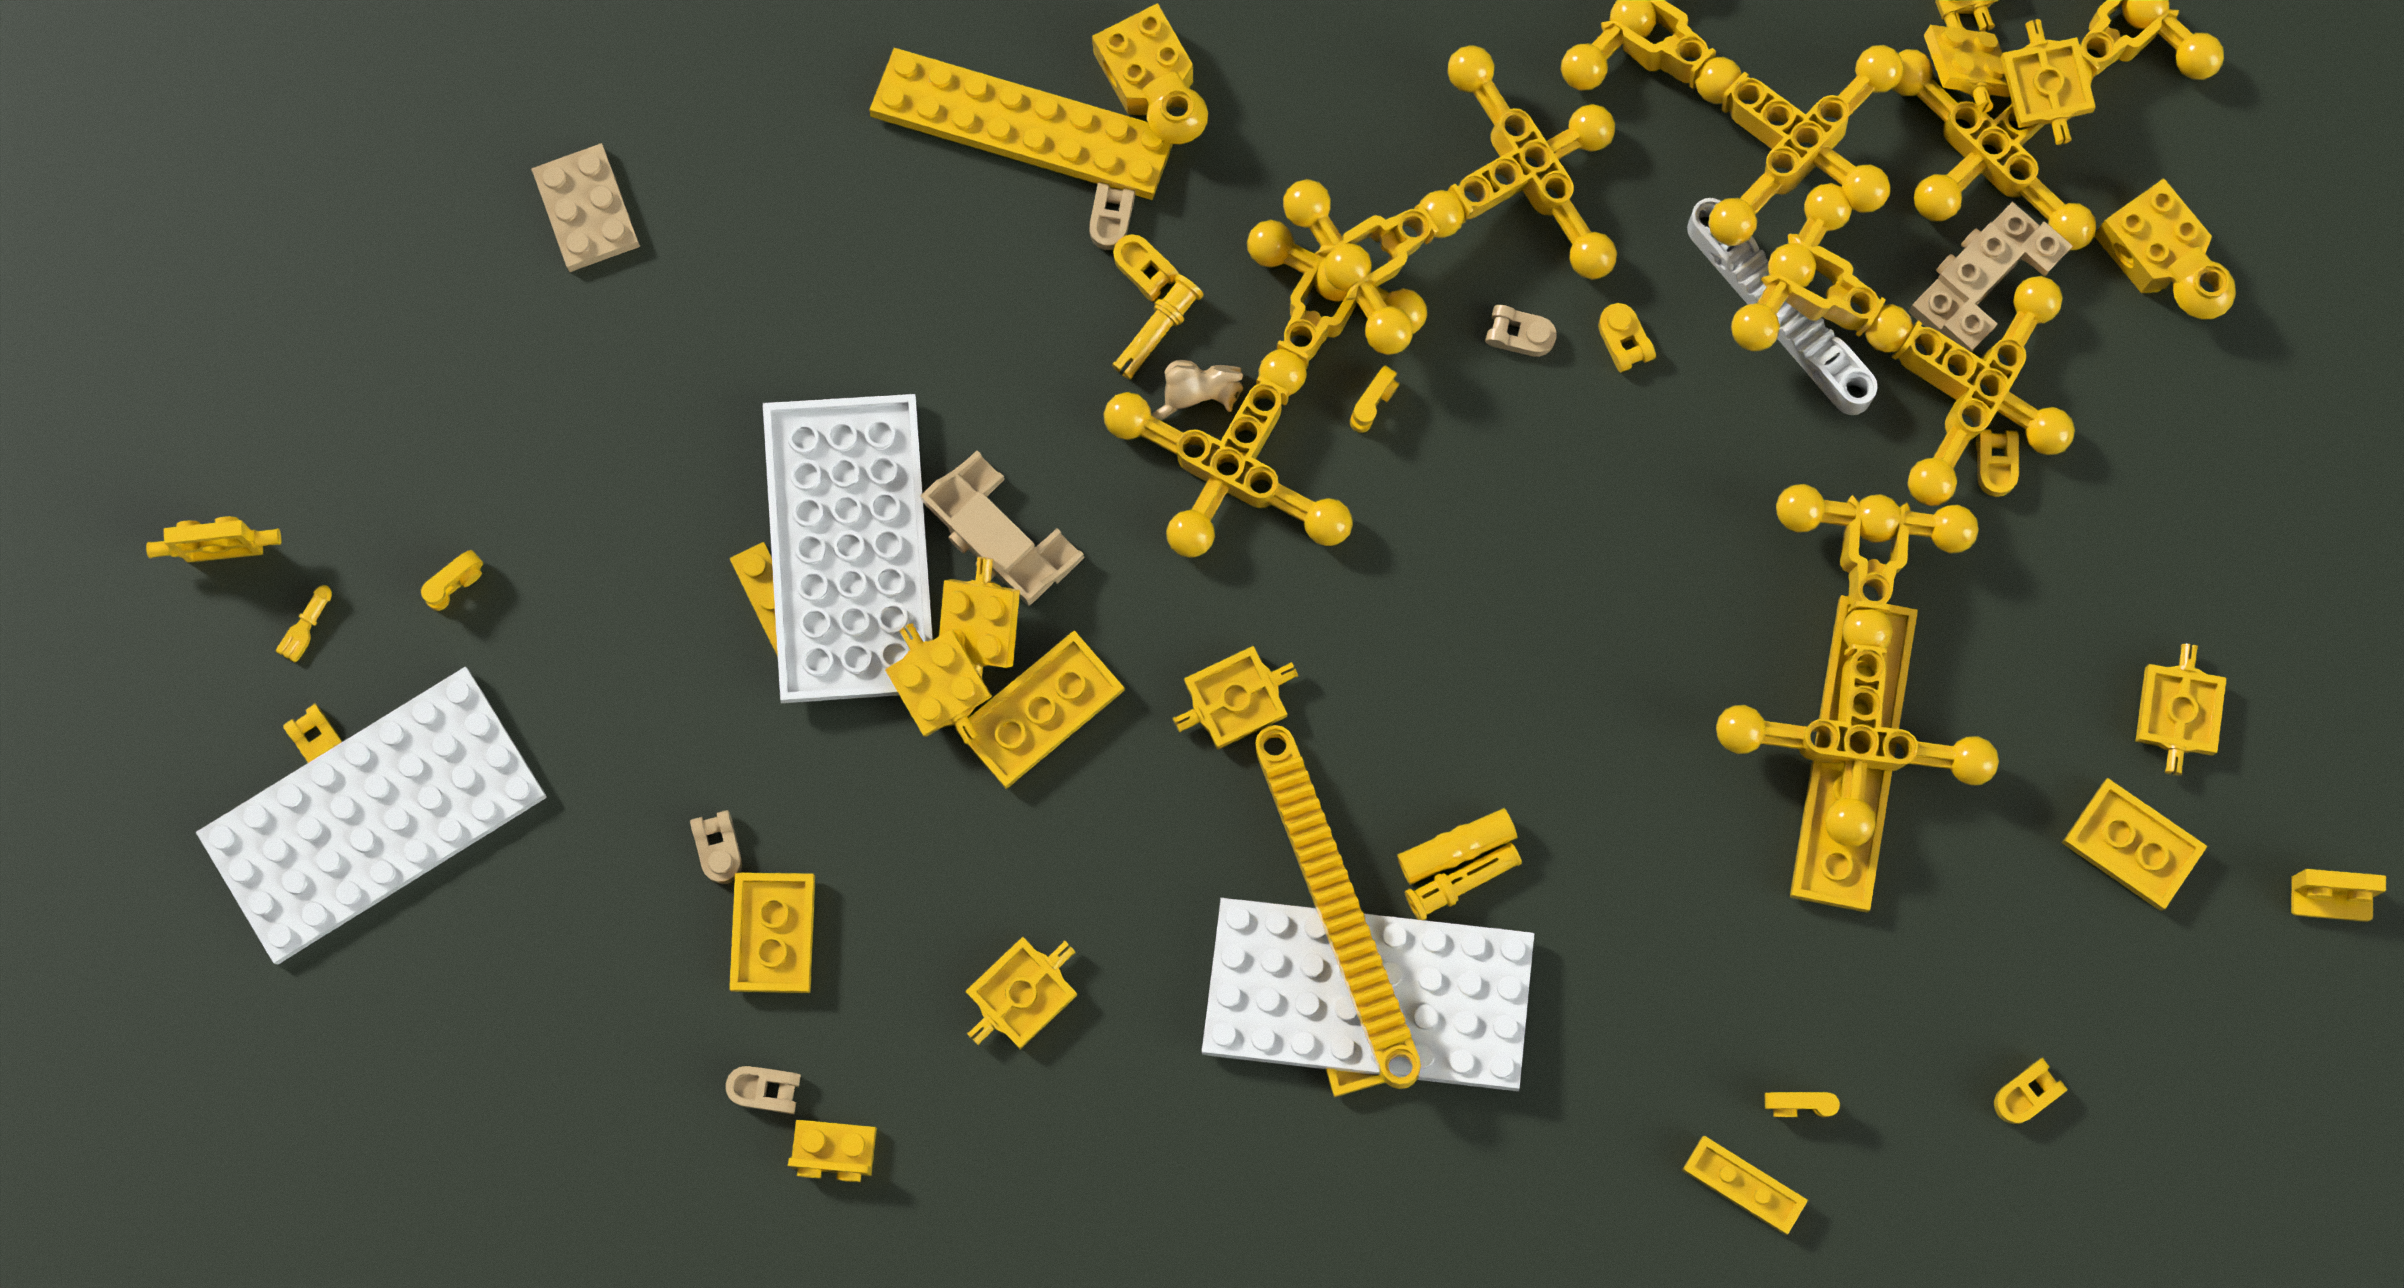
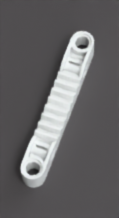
M1705 198L1699 201L1693 208L1687 226L1691 240L1747 304L1757 303L1766 289L1761 279L1769 275V261L1766 259L1765 252L1759 250L1753 236L1748 241L1737 246H1727L1718 242L1711 234L1710 228L1701 224L1699 219L1709 217L1715 205L1721 201L1714 198ZM1784 302L1777 313L1780 323L1777 339L1841 412L1848 415H1858L1864 412L1872 402L1878 389L1877 380L1843 340L1834 336L1832 329L1825 327L1822 318L1810 320L1787 302ZM1854 385L1859 387L1864 397H1852L1847 391V386Z

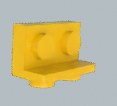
M2305 869L2292 876L2291 913L2294 916L2368 922L2373 919V897L2386 891V876Z
M796 1120L792 1158H789L788 1166L792 1169H798L797 1176L820 1179L821 1172L837 1173L836 1180L860 1182L861 1175L871 1176L877 1128Z

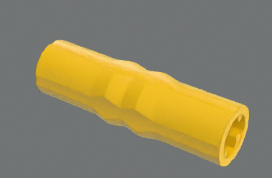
M1503 808L1468 824L1458 825L1449 832L1440 833L1432 840L1397 854V858L1409 885L1443 870L1455 868L1464 861L1474 860L1482 853L1518 837L1509 814Z

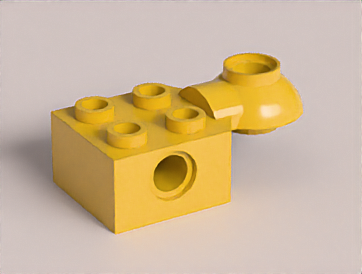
M1158 3L1092 36L1094 55L1128 115L1147 114L1150 130L1157 138L1170 144L1191 142L1202 134L1207 125L1208 110L1202 97L1196 91L1189 89L1193 83V64ZM1175 107H1181L1187 111L1179 117L1168 113L1169 110Z
M2164 178L2104 220L2095 233L2094 237L2141 293L2158 292L2160 289H2166L2172 281L2174 298L2179 307L2188 315L2199 319L2217 318L2225 314L2233 305L2236 289L2232 275L2224 266L2211 261L2205 254L2212 235ZM2200 281L2210 283L2214 292L2205 291L2201 287Z

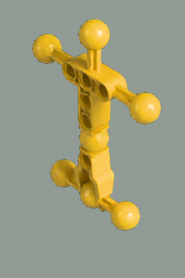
M1617 0L1610 11V21L1601 22L1603 33L1592 44H1577L1568 49L1561 61L1560 69L1562 76L1570 87L1579 91L1592 90L1602 83L1607 74V59L1623 44V50L1646 70L1657 71L1661 69L1683 83H1690L1689 87L1692 89L1697 87L1698 93L1705 101L1712 104H1722V111L1724 113L1729 111L1732 119L1772 149L1766 159L1765 173L1741 198H1726L1717 203L1710 213L1708 225L1711 234L1718 242L1724 245L1737 246L1748 241L1757 227L1755 214L1775 194L1783 195L1794 190L1815 167H1818L1842 185L1850 206L1853 210L1860 213L1874 212L1885 204L1890 195V183L1882 169L1871 164L1855 167L1832 150L1846 134L1849 116L1872 92L1880 93L1896 87L1902 78L1904 66L1901 56L1895 49L1886 45L1871 46L1863 51L1856 62L1855 72L1857 77L1838 96L1829 95L1820 99L1807 114H1804L1761 81L1749 78V74L1746 72L1741 73L1740 68L1733 60L1726 57H1716V50L1713 48L1709 50L1706 42L1688 26L1687 14L1665 0ZM1657 21L1673 35L1666 37L1657 44H1653L1646 40L1645 37L1650 35ZM1691 57L1697 60L1691 62L1684 60V58ZM1742 100H1752V101H1754L1755 103H1753V104H1745V103H1743V102H1741V101H1742ZM1833 117L1838 121L1829 122L1824 118ZM1780 121L1784 123V125L1776 126L1771 124L1770 122ZM1800 143H1810L1813 147H1803ZM1785 168L1789 170V172L1779 173L1775 171V169Z
M2107 0L2098 8L2089 23L2090 31L2082 40L2080 49L2091 87V82L2096 75L2118 59L2123 62L2131 61L2157 34L2162 36L2177 50L2176 65L2183 75L2192 80L2207 79L2220 70L2224 59L2223 46L2216 37L2209 33L2192 34L2177 20L2179 10L2169 9V0ZM2121 5L2122 15L2127 23L2137 29H2144L2135 38L2127 35L2120 37L2118 30L2109 27L2111 21L2109 17ZM1905 49L1898 54L1901 56L1904 66L1903 76L1896 87L1892 88V91L1901 96L1917 95L1945 122L1943 126L1944 137L1964 157L1947 175L1934 174L1918 184L1915 189L1914 202L1919 214L1929 221H1944L1954 216L1961 207V191L1982 174L2004 195L2012 198L2023 196L2049 221L2048 225L2073 246L2071 250H2078L2090 244L2096 232V219L2091 210L2081 204H2064L2037 178L2038 164L2034 157L2022 147L2045 124L2023 127L2024 130H2016L2009 124V121H2017L2012 104L1993 120L1987 113L1978 112L1974 102L1963 101L1957 103L1933 80V66L1926 54L1912 49ZM2087 49L2096 50L2101 55V58L2091 56ZM1963 119L1967 121L1971 128L1965 129L1960 127L1956 120ZM1983 145L1995 147L1998 154H1989L1984 150ZM2016 170L2021 172L2025 180L2015 179L2010 174V171Z
M1469 45L1461 47L1451 55L1447 73L1450 82L1459 91L1475 95L1494 124L1491 131V142L1500 155L1498 159L1466 176L1458 186L1453 184L1447 191L1438 190L1430 192L1421 199L1414 209L1404 211L1386 220L1381 216L1374 215L1345 232L1343 236H1341L1328 216L1331 205L1328 190L1317 181L1306 179L1291 185L1283 197V208L1286 217L1294 225L1309 228L1321 247L1316 255L1325 258L1324 271L1327 281L1336 289L1347 291L1346 300H1356L1368 318L1365 328L1368 344L1379 353L1386 355L1399 353L1409 346L1413 337L1411 319L1402 309L1391 306L1387 307L1375 287L1397 276L1405 265L1408 256L1418 250L1423 242L1428 244L1434 237L1443 238L1455 234L1467 219L1479 216L1521 191L1524 192L1537 212L1555 217L1572 243L1569 260L1573 270L1578 275L1593 280L1607 276L1613 270L1617 258L1614 242L1605 234L1590 231L1570 201L1574 185L1559 159L1578 148L1593 152L1601 150L1611 143L1615 133V122L1612 114L1605 107L1590 104L1578 108L1570 118L1568 129L1546 141L1531 117L1521 109H1510L1492 82L1494 63L1491 55L1484 48ZM1505 126L1514 128L1518 136L1509 134ZM1525 157L1534 159L1538 167L1529 165ZM1495 174L1504 176L1508 181V185L1500 183L1496 179ZM1546 188L1553 189L1558 194L1559 199L1551 197L1547 193ZM1464 192L1473 193L1477 197L1478 202L1470 201ZM1403 226L1413 228L1416 231L1417 237L1408 236L1404 232ZM1367 238H1372L1375 242H1381V249L1390 255L1388 263L1372 273L1369 253L1360 245H1356Z
M1833 183L1819 185L1808 193L1804 204L1807 221L1800 233L1788 234L1789 244L1777 247L1771 254L1768 262L1769 275L1761 279L1766 289L1758 302L1741 307L1734 315L1731 331L1735 342L1741 348L1753 352L1771 347L1777 340L1780 330L1777 313L1783 303L1787 302L1810 320H1819L1823 317L1847 330H1856L1855 334L1859 337L1865 333L1867 342L1874 349L1884 353L1894 352L1892 355L1893 359L1899 358L1901 364L1908 370L1954 398L1956 402L1945 420L1947 434L1933 458L1917 462L1909 474L1907 484L1910 495L1918 503L1927 506L1941 505L1953 496L1957 485V478L1953 468L1968 442L1986 429L1997 411L2026 429L2025 434L2028 444L2038 453L2055 455L2065 451L2071 445L2075 428L2072 418L2064 410L2055 407L2037 410L2009 392L2025 363L2026 350L2024 346L2038 323L2052 320L2060 311L2063 298L2060 287L2052 279L2037 276L2021 282L2015 291L2013 299L2017 313L2002 340H1999L1979 358L1939 331L1930 327H1922V322L1919 320L1913 325L1911 316L1902 307L1893 304L1883 305L1886 299L1883 297L1879 299L1870 287L1852 275L1853 267L1850 262L1818 246L1827 231L1839 229L1849 221L1852 207L1843 188ZM1816 270L1833 283L1826 291V299L1804 288L1813 280ZM1851 302H1854L1861 307L1862 314H1859L1852 309ZM1915 343L1921 344L1925 348L1927 355L1921 354L1917 350ZM1998 354L2003 355L2007 359L2008 366L2000 362ZM1948 364H1952L1957 368L1959 376L1950 372ZM1980 384L1985 385L1990 390L1991 396H1987L1982 392ZM1962 414L1971 418L1973 427L1968 426L1964 422Z
M1267 220L1258 223L1249 233L1247 250L1252 259L1261 266L1272 268L1284 263L1304 273L1290 297V315L1292 317L1286 326L1284 341L1279 340L1277 350L1270 352L1261 361L1256 385L1247 394L1222 440L1220 441L1196 429L1183 433L1151 415V408L1147 401L1135 393L1125 392L1115 395L1107 403L1103 413L1104 423L1108 431L1117 438L1130 440L1142 436L1178 455V462L1184 470L1207 482L1192 509L1179 512L1168 524L1166 530L1167 541L1171 549L1181 556L1197 557L1207 552L1212 546L1215 531L1211 520L1227 493L1253 507L1266 508L1273 505L1303 521L1308 536L1320 545L1333 546L1343 542L1350 534L1353 526L1352 515L1348 507L1341 501L1326 498L1314 502L1279 484L1276 472L1269 466L1256 460L1280 417L1281 404L1286 405L1288 403V396L1296 393L1304 385L1309 360L1316 355L1327 337L1335 338L1341 334L1357 303L1356 300H1346L1347 291L1336 289L1327 281L1324 271L1325 258L1316 255L1317 252L1314 254L1295 244L1291 231L1279 221ZM1313 285L1326 300L1334 302L1343 301L1333 317L1323 316L1321 318L1317 311L1306 310L1304 302ZM1378 286L1375 287L1387 307L1391 306L1402 309L1410 317L1413 325V334L1421 329L1427 318V306L1421 296L1413 290L1404 288L1389 293ZM1297 335H1303L1309 338L1311 342L1305 347H1298L1291 340ZM1266 398L1271 400L1275 406L1268 411H1261L1254 404L1256 401ZM1248 430L1253 432L1256 438L1250 443H1242L1237 440L1236 435L1241 431ZM1190 445H1198L1204 449V453L1197 458H1191L1184 453V450ZM1230 462L1236 465L1238 470L1234 474L1226 476L1222 475L1217 468L1223 463ZM1257 480H1264L1271 485V489L1266 493H1257L1252 490L1251 485Z
M1792 485L1779 495L1776 504L1778 519L1785 528L1797 533L1808 532L1816 528L1820 523L1846 526L1843 532L1840 565L1844 571L1849 573V601L1851 607L1848 609L1849 615L1846 617L1842 629L1844 641L1848 646L1844 656L1848 657V660L1842 669L1838 721L1817 719L1807 727L1764 721L1754 708L1746 705H1734L1725 709L1719 716L1716 732L1718 740L1724 748L1736 754L1750 753L1761 744L1796 748L1806 759L1844 765L1841 799L1834 802L1828 809L1825 819L1826 828L1835 842L1847 847L1860 846L1870 839L1876 826L1874 812L1864 802L1867 768L1897 771L1907 764L1950 769L1958 781L1968 785H1982L1990 781L1996 774L1999 764L1998 753L1994 746L1986 739L1978 736L1965 737L1957 741L1954 746L1918 742L1909 731L1881 727L1886 662L1883 656L1887 653L1886 647L1890 643L1892 636L1891 622L1886 615L1890 612L1891 606L1886 605V603L1891 598L1895 575L1907 564L1908 536L1930 537L1938 549L1947 553H1959L1969 549L1976 541L1979 531L1977 518L1972 512L1960 505L1945 506L1938 509L1932 515L1911 512L1908 502L1899 507L1892 498L1882 494L1867 496L1861 499L1860 502L1852 495L1844 503L1824 500L1817 489L1809 485ZM1860 536L1862 539L1872 543L1886 542L1892 539L1889 562L1882 564L1876 559L1868 561L1860 556ZM1863 586L1873 587L1878 593V601H1871L1866 598L1863 593ZM1857 661H1864L1870 666L1872 670L1871 677L1862 676L1856 668ZM1854 699H1861L1867 704L1868 715H1861L1855 711L1853 707ZM1812 731H1817L1824 735L1827 743L1826 748H1818L1812 743L1810 737ZM1855 736L1863 741L1865 744L1864 754H1859L1852 750L1849 742L1850 737ZM1889 742H1896L1902 747L1904 751L1903 759H1897L1890 754Z

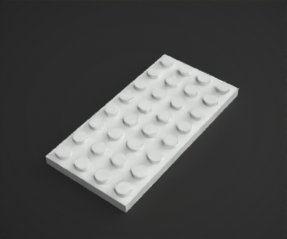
M915 394L763 403L781 703L897 696L899 693L885 669L903 659L907 652L910 651L899 630L903 627L907 629L906 625L913 623L923 642L933 640L924 510L920 497L922 494Z
M465 666L198 830L196 834L274 964L278 965L544 800L547 796L471 672Z
M1221 898L1202 1055L1381 1075L1316 908ZM1364 914L1420 1058L1421 1068L1417 1080L1519 1091L1534 933ZM1396 1057L1389 1063V1070L1397 1077H1405L1412 1071V1065L1408 1059Z

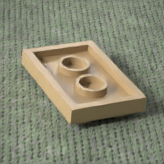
M602 143L531 168L569 272L640 247Z

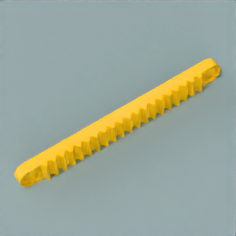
M1267 726L1260 731L1256 738L1257 758L1379 1072L1385 1083L1397 1089L1408 1088L1419 1078L1421 1063L1410 1030L1406 1025L1404 1014L1401 1012L1398 999L1395 997L1393 986L1389 982L1387 971L1383 966L1380 954H1378L1376 943L1371 936L1365 915L1360 908L1359 900L1354 893L1348 872L1343 865L1342 857L1338 852L1337 844L1332 837L1331 829L1327 824L1325 814L1321 809L1320 801L1316 796L1313 784H1311L1309 773L1305 768L1295 740L1290 731L1283 726ZM1276 737L1285 742L1286 749L1280 755L1274 756L1265 751L1264 744L1270 738ZM1396 1057L1408 1059L1412 1065V1071L1405 1077L1393 1075L1389 1070V1063L1392 1059Z

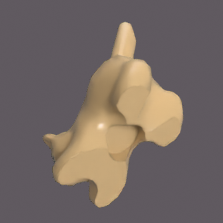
M1176 360L1170 363L1164 372L1166 377L1165 405L1151 415L1162 421L1178 409L1188 408L1211 399L1222 403L1228 412H1232L1233 404L1243 391L1242 384L1239 382L1243 377L1241 368L1215 365L1203 371L1192 361Z

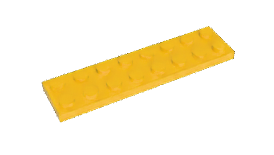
M894 48L869 109L870 117L1092 183L1109 184L1110 188L1130 189L1135 191L1136 196L1150 200L1154 198L1173 145L1157 138L1150 130L1149 124L1146 121L898 48Z
M1841 595L1838 600L1819 719L1838 721L1842 669L1848 660V657L1844 656L1848 646L1844 641L1842 629L1845 619L1849 615L1848 609L1851 607L1849 596ZM1886 604L1891 606L1890 612L1886 615L1891 622L1892 636L1890 643L1886 647L1887 653L1883 656L1886 662L1881 727L1899 729L1918 610ZM1857 661L1856 668L1862 676L1871 677L1872 670L1870 666L1864 661ZM1854 699L1853 707L1855 711L1861 715H1868L1867 704L1861 699ZM1817 732L1815 746L1826 748L1827 743L1824 735ZM1855 736L1850 737L1849 742L1852 750L1856 753L1864 754L1865 744L1863 741ZM1889 742V752L1895 757L1897 743ZM1812 761L1790 898L1868 913L1871 908L1892 771L1867 768L1864 802L1873 810L1876 826L1873 835L1866 843L1860 846L1847 847L1832 839L1827 832L1825 822L1828 809L1834 802L1841 799L1844 765Z

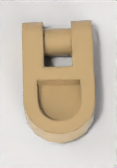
M1098 183L1090 219V237L1098 248L1113 250L1118 240L1127 235L1135 200V191L1126 188L1123 190L1110 188L1109 184ZM1107 203L1120 205L1119 211L1106 209Z
M1506 305L1494 306L1491 316L1494 320L1493 328L1488 330L1485 340L1488 345L1537 357L1546 355L1552 350L1556 341V329L1550 320L1541 316L1516 311L1514 308ZM1509 325L1520 327L1518 337L1507 333Z
M729 810L718 812L717 817L703 820L702 817L690 820L704 874L712 882L718 884H728L734 881L735 873L741 872L742 859ZM721 832L724 842L710 845L708 835Z
M742 1066L733 1070L728 1076L726 1093L735 1104L742 1107L794 1114L796 1102L793 1101L794 1089L799 1087L801 1074ZM768 1082L779 1084L777 1098L766 1097Z

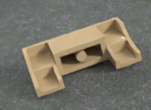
M2012 202L1982 232L1975 228L1962 242L1961 246L1965 249L1957 257L1950 254L1936 269L1940 274L1938 279L1914 302L1908 312L1922 322V325L1939 331L1968 351L1973 352L1981 341L1998 325L1977 305L2017 265L2019 260L2022 259L2045 277L2073 246L2045 221L2041 225L2037 224Z
M976 451L952 472L936 480L920 495L921 500L949 528L951 535L948 538L960 552L964 554L969 550L976 558H993L991 579L996 577L1009 588L1020 590L1019 598L1027 606H1030L1054 582L1058 584L1084 559V554L1078 551L1061 534L1058 528L1035 547L1034 543L987 498L1004 481V476L1000 472L998 473L981 456L980 452Z

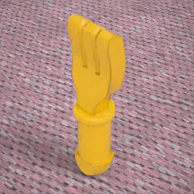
M321 585L314 590V595L304 612L299 615L301 619L297 624L289 628L276 649L278 654L283 655L287 659L290 658L294 663L301 658L311 640V626L317 625L318 617L327 602L331 600L332 591L326 585Z

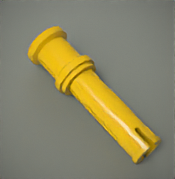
M1176 275L1174 278L1175 284L1163 299H1157L1154 303L1155 306L1153 308L1156 312L1146 322L1119 358L1113 362L1112 367L1118 373L1128 361L1131 362L1122 374L1128 380L1133 378V375L1167 334L1172 326H1178L1183 323V315L1196 299L1201 300L1204 296V293L1198 286L1183 275Z
M1508 842L1505 846L1449 875L1438 873L1434 876L1432 882L1414 891L1411 888L1404 892L1405 897L1416 918L1425 921L1428 914L1445 905L1449 907L1455 905L1458 901V896L1515 866L1521 865L1522 860L1512 842Z

